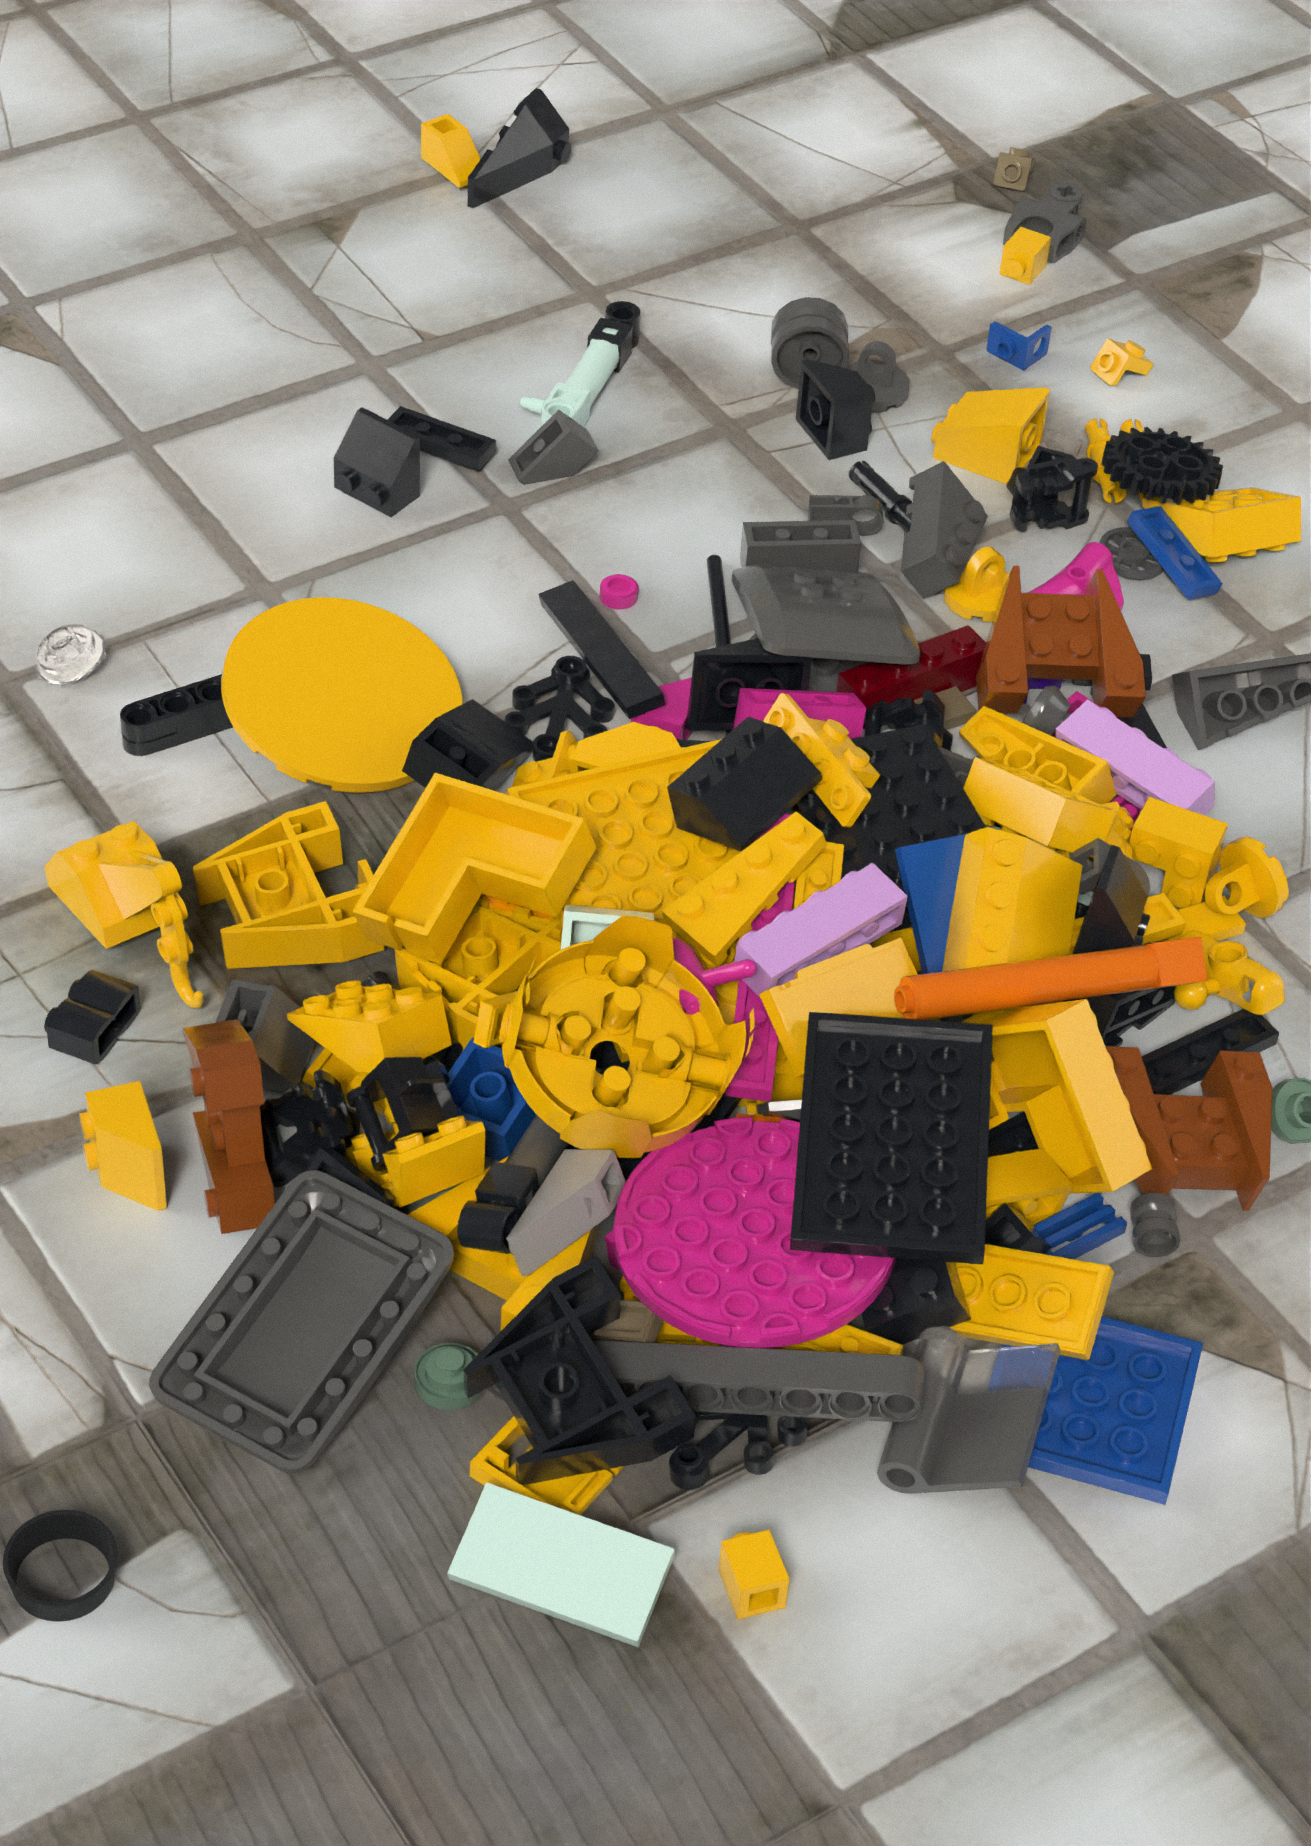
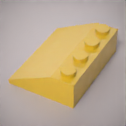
M985 827L966 834L942 972L1069 955L1083 865L1027 837L998 829Z

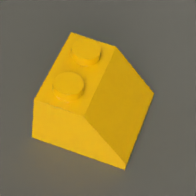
M136 1081L86 1092L87 1112L79 1113L84 1139L85 1141L90 1140V1142L83 1144L88 1171L96 1169L101 1186L107 1190L157 1211L167 1209L162 1147L141 1082Z

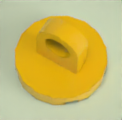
M990 546L978 550L968 561L959 582L944 589V602L950 610L965 619L972 620V616L982 617L981 622H993L1003 586L1010 574L1004 570V557Z
M1240 837L1224 847L1220 856L1221 870L1209 879L1205 888V900L1211 910L1229 915L1245 910L1256 917L1265 918L1274 915L1283 908L1282 904L1287 901L1289 894L1287 877L1278 859L1274 855L1269 858L1263 851L1266 846L1262 842L1251 837ZM1225 885L1231 894L1226 903L1222 899Z

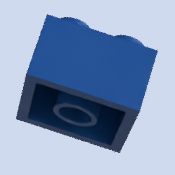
M471 1038L449 1071L450 1082L447 1086L454 1103L463 1110L466 1121L483 1122L485 1128V1156L501 1161L511 1154L536 1116V1113L521 1095L510 1069L505 1067L502 1049L496 1046L483 1048L473 1043L474 1038Z

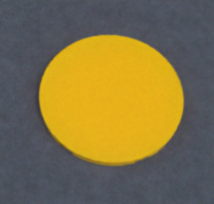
M317 597L299 599L274 606L249 621L235 636L228 649L221 677V693L227 716L238 735L254 753L260 752L264 757L276 764L275 769L304 783L310 780L329 785L331 790L341 792L364 793L384 791L415 781L402 771L412 741L435 718L463 704L460 684L453 667L441 649L426 634L394 613L364 602L342 598Z

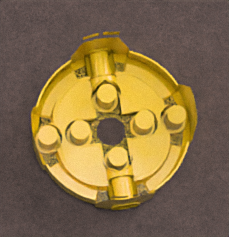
M622 915L595 936L594 940L580 942L554 953L544 960L531 974L533 960L528 977H526V973L514 999L507 1004L501 1023L499 1042L502 1043L504 1065L510 1069L521 1095L532 1110L547 1125L560 1133L561 1140L579 1149H614L617 1158H641L645 1152L664 1148L680 1140L691 1132L705 1115H710L741 1065L745 1051L746 1025L745 1021L726 1025L718 1006L707 989L689 970L674 960L672 928L670 926L641 917ZM680 989L690 992L699 999L700 1012L692 1015L684 1013L679 1002ZM754 1008L749 1014L750 1033L753 1030L755 1024ZM752 1034V1036H751L750 1039H749V1045H748V1049H747V1052H746V1056H747V1054L749 1053V1050H750V1047H751V1043H752V1040H753V1034ZM602 1041H613L620 1044L629 1055L630 1065L628 1070L626 1071L620 1066H611L601 1075L595 1070L596 1060L590 1059L592 1048Z

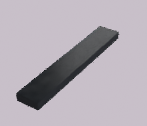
M574 580L538 594L541 606L628 719L665 705L663 692Z

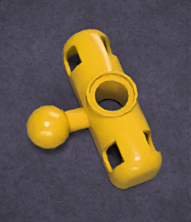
M1196 930L1186 932L1180 937V939L1201 937L1208 981L1175 987V1001L1181 1008L1197 1010L1206 1003L1208 996L1213 994L1226 998L1256 1015H1264L1284 1003L1285 991L1282 977L1249 958L1247 949L1243 944L1235 941L1220 942ZM1249 980L1255 983L1251 991L1250 1002L1246 1001L1242 996L1249 991Z

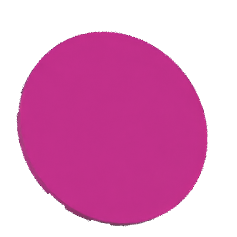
M752 1117L730 1118L714 1121V1126L693 1133L689 1132L671 1145L650 1152L632 1171L617 1201L614 1221L615 1253L622 1274L633 1293L649 1310L671 1326L694 1337L721 1345L743 1348L783 1347L803 1343L831 1333L860 1315L877 1298L891 1276L896 1258L790 1250L800 1122L781 1119L780 1123L752 1121Z

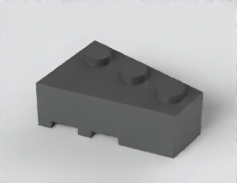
M945 461L911 477L909 480V488L914 490L913 503L907 505L906 515L911 518V527L909 532L904 533L901 572L923 599L959 582L988 517L982 504L973 498Z

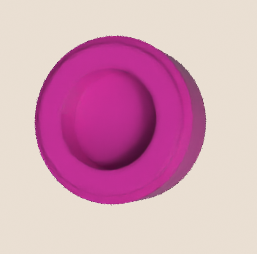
M615 574L608 576L600 584V600L609 608H630L638 600V584L633 578L626 575Z

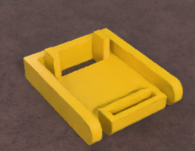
M514 1416L470 1461V1477L485 1486L487 1482L578 1515H582L612 1482L613 1475H618L624 1469V1466L521 1485L516 1480V1462L509 1468V1455L505 1453L524 1434ZM532 1445L524 1453L532 1450Z

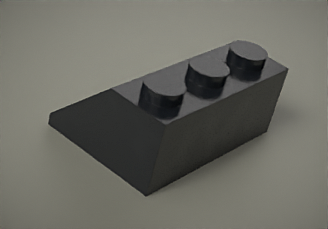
M747 717L667 787L678 829L735 850L743 851L822 781V775L781 727Z

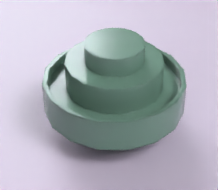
M1285 1079L1272 1089L1271 1130L1282 1141L1290 1144L1311 1142V1080Z
M441 1343L428 1348L420 1354L415 1363L414 1387L418 1396L428 1405L441 1410H457L471 1405L480 1397L483 1391L470 1398L467 1397L464 1390L463 1369L478 1353L471 1347L460 1343Z

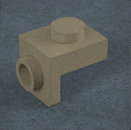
M1010 147L1009 153L1000 152L993 182L994 185L1024 191L1027 186L1029 172H1033L1036 159L1028 157V150Z

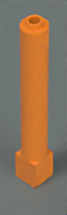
M1201 937L1141 946L905 976L901 979L899 987L895 989L894 1002L897 1011L903 1014L906 1019L928 1020L1139 990L1181 986L1208 981L1202 939Z

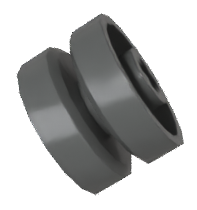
M804 297L790 301L778 310L772 320L771 364L775 374L785 384L799 389L801 361L807 359L847 369L849 360L848 324L844 313L835 304L821 298Z

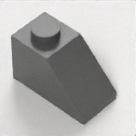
M558 410L508 461L519 482L526 485L572 477L584 465L588 464L599 450L586 428L561 410Z

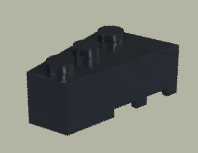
M1176 986L1066 1000L1064 1002L1087 999L1091 1010L1096 1016L1097 1026L1104 1045L1119 1047L1123 1043V1039L1119 1036L1132 1026L1138 1030L1143 1029L1175 1004L1174 989Z

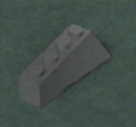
M1311 653L1173 674L1172 681L1177 714L1197 749H1204L1215 742L1236 735L1247 728L1311 702Z

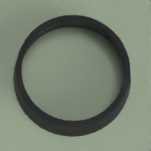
M76 1510L50 1511L33 1517L14 1532L4 1550L3 1570L16 1601L26 1612L47 1621H70L94 1611L110 1594L114 1584L117 1565V1544L109 1528L98 1518ZM57 1539L85 1541L96 1547L104 1555L109 1565V1571L105 1578L90 1592L78 1598L66 1601H44L26 1594L16 1585L17 1573L23 1560L35 1548L49 1541Z

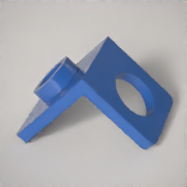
M994 321L990 324L987 352L1024 371L1047 354L1052 327L1046 324L1029 337H1025ZM1042 338L1038 350L1033 354L1036 343Z

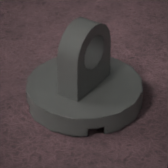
M873 341L865 345L859 360L848 365L847 369L857 371L866 383L872 386L875 393V404L872 405V412L887 411L888 406L895 405V408L902 406L908 399L910 380L907 374L896 366L894 350L888 344L881 341ZM877 355L884 359V361L870 360L869 356Z

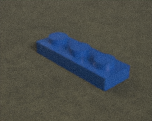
M1161 506L1132 511L1127 523L1188 600L1218 593L1223 583Z

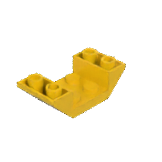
M462 1115L438 1123L439 1132L424 1138L422 1132L404 1136L395 1141L396 1149L382 1154L387 1166V1170L383 1171L374 1170L371 1163V1158L374 1155L366 1134L362 1133L351 1138L353 1146L345 1148V1159L396 1198L393 1204L394 1207H403L484 1174L485 1128L482 1121H465ZM396 1122L392 1123L393 1130L385 1133L388 1143L399 1132Z

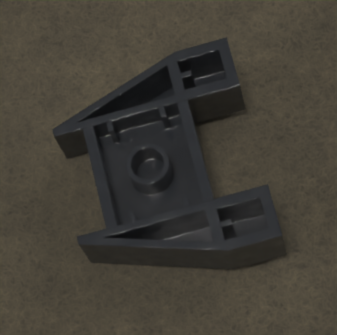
M597 1256L554 1277L463 1369L464 1390L467 1397L470 1398L495 1384L532 1445V1450L515 1458L516 1480L521 1485L652 1461L694 1438L696 1415L671 1375L627 1398L589 1337V1334L620 1318L621 1295Z

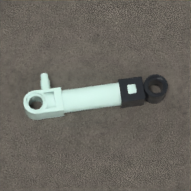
M617 301L609 304L606 307L605 318H600L588 335L587 349L565 383L557 382L546 400L535 397H522L520 406L541 414V426L558 410H561L584 427L590 417V406L613 371L620 372L631 355V349L638 345L641 313L639 307L626 301Z

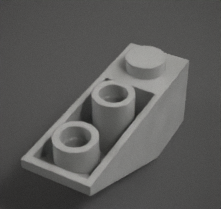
M565 1149L507 1237L509 1250L514 1255L522 1276H528L610 1216L626 1182L614 1149Z

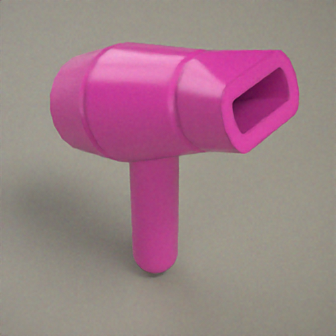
M678 938L673 939L674 960L689 970L703 984L717 1006H719L715 986L751 977L757 971L756 963L750 959L705 970L691 945ZM680 989L679 1002L684 1013L692 1015L700 1012L699 999L690 992Z

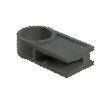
M809 495L807 521L855 520L852 516L861 510H871L877 513L869 521L862 522L856 520L860 536H869L878 532L884 522L882 504L873 496Z

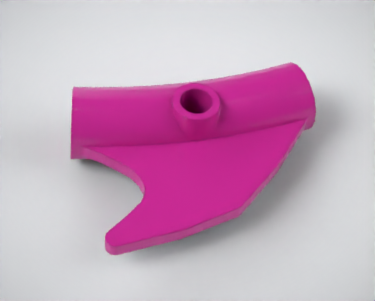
M1097 542L1086 544L1076 557L1058 574L1028 592L1085 595V590L1096 569H1103L1120 610L1123 609L1124 604L1120 581L1113 566L1112 553L1106 546Z

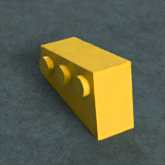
M1043 1148L988 1157L986 1220L1000 1206L1007 1203L1022 1213L1034 1226L1060 1212L1074 1185Z

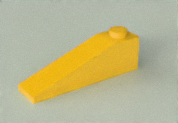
M983 706L959 730L960 737L981 759L1026 770L1099 804L1109 803L1116 796L1108 761L986 706Z

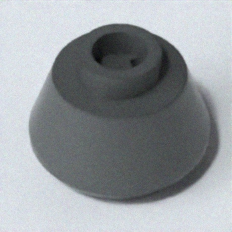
M1045 686L1022 723L1051 736L1053 732L1056 733V728L1071 715L1067 712L1071 704L1058 687Z

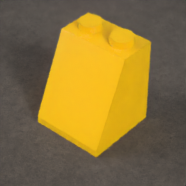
M1042 387L966 392L957 404L953 403L950 406L947 417L943 422L939 421L935 425L931 436V442L935 443L933 458L1007 484L1014 469L1017 467L1026 468L1037 446L1042 444L1050 389Z

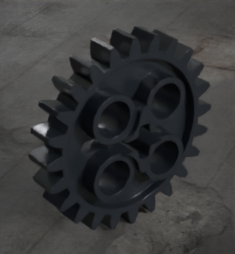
M1144 427L1143 432L1131 428L1130 433L1121 430L1118 436L1111 435L1110 441H1106L1101 465L1105 466L1104 473L1111 474L1110 481H1121L1119 488H1132V495L1134 496L1140 493L1146 494V500L1159 497L1160 501L1164 504L1167 499H1172L1177 505L1181 504L1182 499L1193 504L1195 498L1204 501L1207 495L1213 496L1215 489L1219 488L1223 465L1219 464L1220 457L1213 456V449H1203V442L1193 443L1191 442L1192 436L1182 438L1178 436L1177 431L1166 434L1163 428H1159L1157 432H1152L1148 427Z

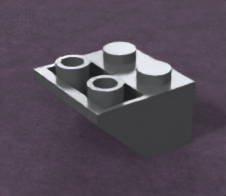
M232 979L216 1022L238 1019L249 1034L260 1061L263 1089L284 1093L291 1087L295 1089L302 1082L316 1043L313 1038L287 1019V1013L300 1007L276 986Z

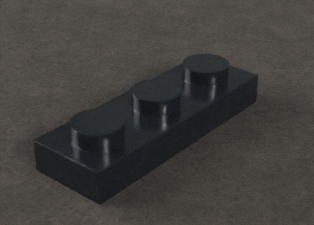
M402 406L387 419L420 436L421 451L460 464L466 468L479 471L496 452L495 439Z

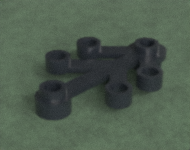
M564 656L559 658L551 670V676L528 686H518L512 692V705L518 711L508 713L505 716V722L524 736L528 733L530 724L550 716L546 733L537 736L533 741L532 757L536 762L553 757L560 733L564 732L567 717L583 732V739L587 738V734H599L608 731L600 723L610 722L614 718V702L607 697H603L589 683L590 671L586 662L580 657ZM558 690L556 696L536 704L537 697ZM574 692L591 705L590 716L573 700Z
M693 1411L696 1415L695 1423L699 1420H726L696 1445L683 1444L677 1447L669 1459L670 1479L673 1484L685 1490L697 1489L703 1486L709 1478V1460L748 1429V1444L744 1448V1466L752 1474H766L774 1466L773 1448L768 1443L766 1415ZM781 1416L777 1422L779 1441L791 1447L804 1443L807 1438L806 1419L804 1417ZM788 1428H797L798 1430H796V1431H788V1430H786V1429H788ZM755 1456L765 1457L763 1459H753Z

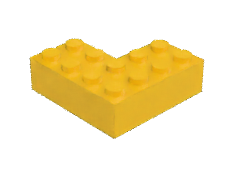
M434 773L352 913L367 940L397 950H401L404 945L407 953L441 964L481 894L557 918L597 847L585 818Z
M1087 999L980 1012L961 1022L993 1025L992 1055L994 1059L991 1060V1078L1006 1112H1025L1038 1148H1043L1074 1185L1069 1194L1113 1192L1152 1169L1146 1153L1145 1143L1140 1137L1131 1115L1129 1101L1123 1094L1114 1071L1113 1060L1106 1050L1097 1026L1096 1016L1091 1010Z

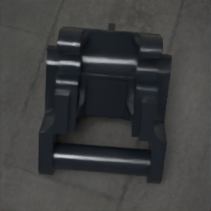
M1037 446L1027 469L1022 467L1015 468L1006 485L1013 495L1010 517L1014 526L1019 531L1025 532L1030 521H1036L1038 527H1046L1047 529L1062 525L1067 530L1085 524L1089 518L1087 503L1092 477L1097 474V462L1089 458L1076 459L1073 455ZM1076 482L1072 506L1068 507L1065 502L1058 501V492L1073 489Z
M931 690L923 692L921 704H916L912 698L903 699L901 697L892 703H886L884 700H881L866 708L863 723L865 725L864 736L881 733V727L887 725L890 729L897 730L925 724L937 746L950 751L953 741V735L944 728L945 705Z
M421 1057L384 1058L361 1081L362 1086L351 1090L347 1094L346 1098L349 1106L356 1108L374 1155L371 1158V1163L375 1171L387 1170L382 1154L396 1149V1140L418 1132H422L424 1138L439 1132L438 1123L453 1117L464 1116L463 1110L454 1103L447 1086L450 1082L447 1070L438 1060L424 1065ZM387 1098L399 1129L398 1134L389 1143L373 1102Z
M317 1070L314 1072L317 1086L314 1089L308 1090L303 1085H298L295 1089L291 1087L281 1097L277 1099L269 1097L260 1106L265 1161L273 1187L286 1185L299 1174L308 1171L320 1147H331L345 1158V1146L352 1144L351 1138L360 1134V1119L357 1111L347 1107L341 1083L326 1071ZM280 1124L284 1127L295 1126L297 1132L282 1143V1152L276 1127Z

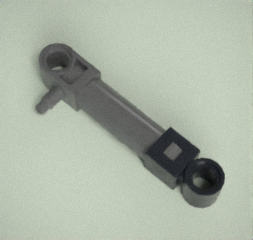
M595 1067V1070L601 1075L606 1071L604 1068ZM537 1114L505 1163L493 1162L475 1190L477 1201L469 1200L464 1204L457 1229L458 1240L461 1246L503 1254L511 1253L507 1241L508 1235L563 1151L569 1145V1143L560 1139V1133L547 1125Z

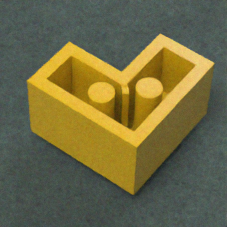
M1149 797L1132 828L1129 844L1133 848V860L1166 871L1161 893H1165L1174 906L1182 909L1205 902L1206 884L1217 873L1228 823Z

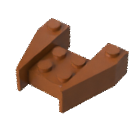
M1013 566L1003 586L976 675L978 711L983 706H986L999 713L1017 714L1028 695L1027 678L1092 680L1094 703L1109 709L1116 717L1135 716L1146 698L1143 660L1103 569H1096L1085 590V595L1021 593L1020 567Z
M238 1019L183 1028V1033L194 1067L190 1069L194 1097L203 1096L205 1111L193 1112V1119L210 1188L204 1190L208 1218L217 1217L221 1234L258 1228L275 1205L273 1183L265 1162L259 1106L264 1104L260 1061L253 1040Z
M1105 1046L1113 1060L1114 1071L1123 1094L1129 1101L1131 1115L1138 1133L1145 1143L1146 1153L1152 1166L1150 1171L1134 1179L1144 1194L1154 1192L1168 1195L1171 1189L1236 1190L1242 1210L1249 1211L1270 1178L1272 1085L1260 1052L1219 1051L1200 1084L1204 1096L1153 1094L1138 1047Z

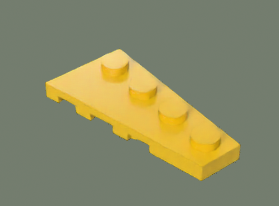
M798 812L793 813L662 909L664 921L714 965L719 967L728 957L726 952L736 940L739 941L746 933L752 930L751 922L763 909L769 911L779 899L777 893L786 882L793 883L826 846L823 832Z

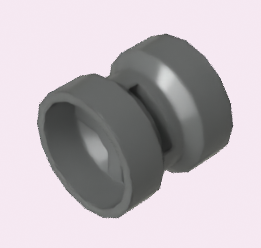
M1154 1192L1137 1197L1130 1207L1131 1220L1135 1226L1132 1233L1135 1250L1148 1257H1162L1173 1253L1180 1244L1179 1229L1175 1224L1177 1208L1174 1199L1169 1195Z

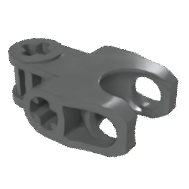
M1059 182L1052 185L1039 201L1025 196L1021 198L1014 206L1013 213L1005 227L1003 245L1020 227L1051 237L1047 261L1056 263L1064 256L1070 254L1080 243L1086 229L1087 220L1079 216L1078 206L1083 197L1082 189L1074 183Z

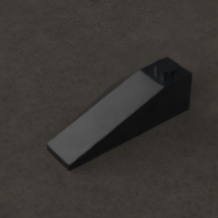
M534 89L518 104L514 110V114L517 117L510 127L505 125L499 132L500 139L494 151L487 149L469 175L468 207L475 208L552 173L569 158L571 153L569 127L541 89Z

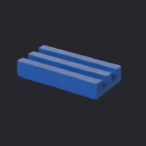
M1098 1192L1034 1225V1227L1050 1244L1051 1249L1066 1241L1071 1242L1077 1239L1055 1252H1052L1050 1249L1045 1254L1076 1259L1125 1233L1127 1222L1122 1216L1118 1219L1114 1216L1116 1210L1111 1205L1106 1207L1103 1205L1104 1198ZM1102 1222L1105 1224L1097 1230L1081 1237L1083 1232L1097 1226Z

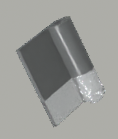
M940 1326L925 1329L920 1335L913 1357L923 1365L925 1370L921 1414L909 1422L892 1423L877 1470L879 1480L891 1490L908 1494L1023 1487L1061 1351L1059 1345L1052 1343L969 1350L961 1336L949 1327Z

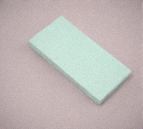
M486 1482L447 1574L448 1578L455 1582L639 1648L674 1559L675 1549Z

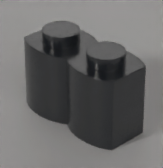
M95 970L88 971L81 979L73 982L68 992V998L62 1001L58 1007H54L49 1011L44 1024L49 1048L92 1064L101 1062L112 1049L117 1037L131 1026L141 1008L139 986Z

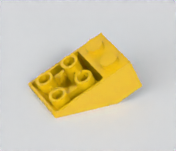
M347 981L336 985L335 992L329 995L307 998L303 1001L302 1007L287 1013L288 1021L355 1071L370 1073L384 1058L421 1057L424 1059L452 1045L442 994L426 993L422 991L421 987H409L398 990L392 989L390 984H378L369 987L362 986L360 981Z

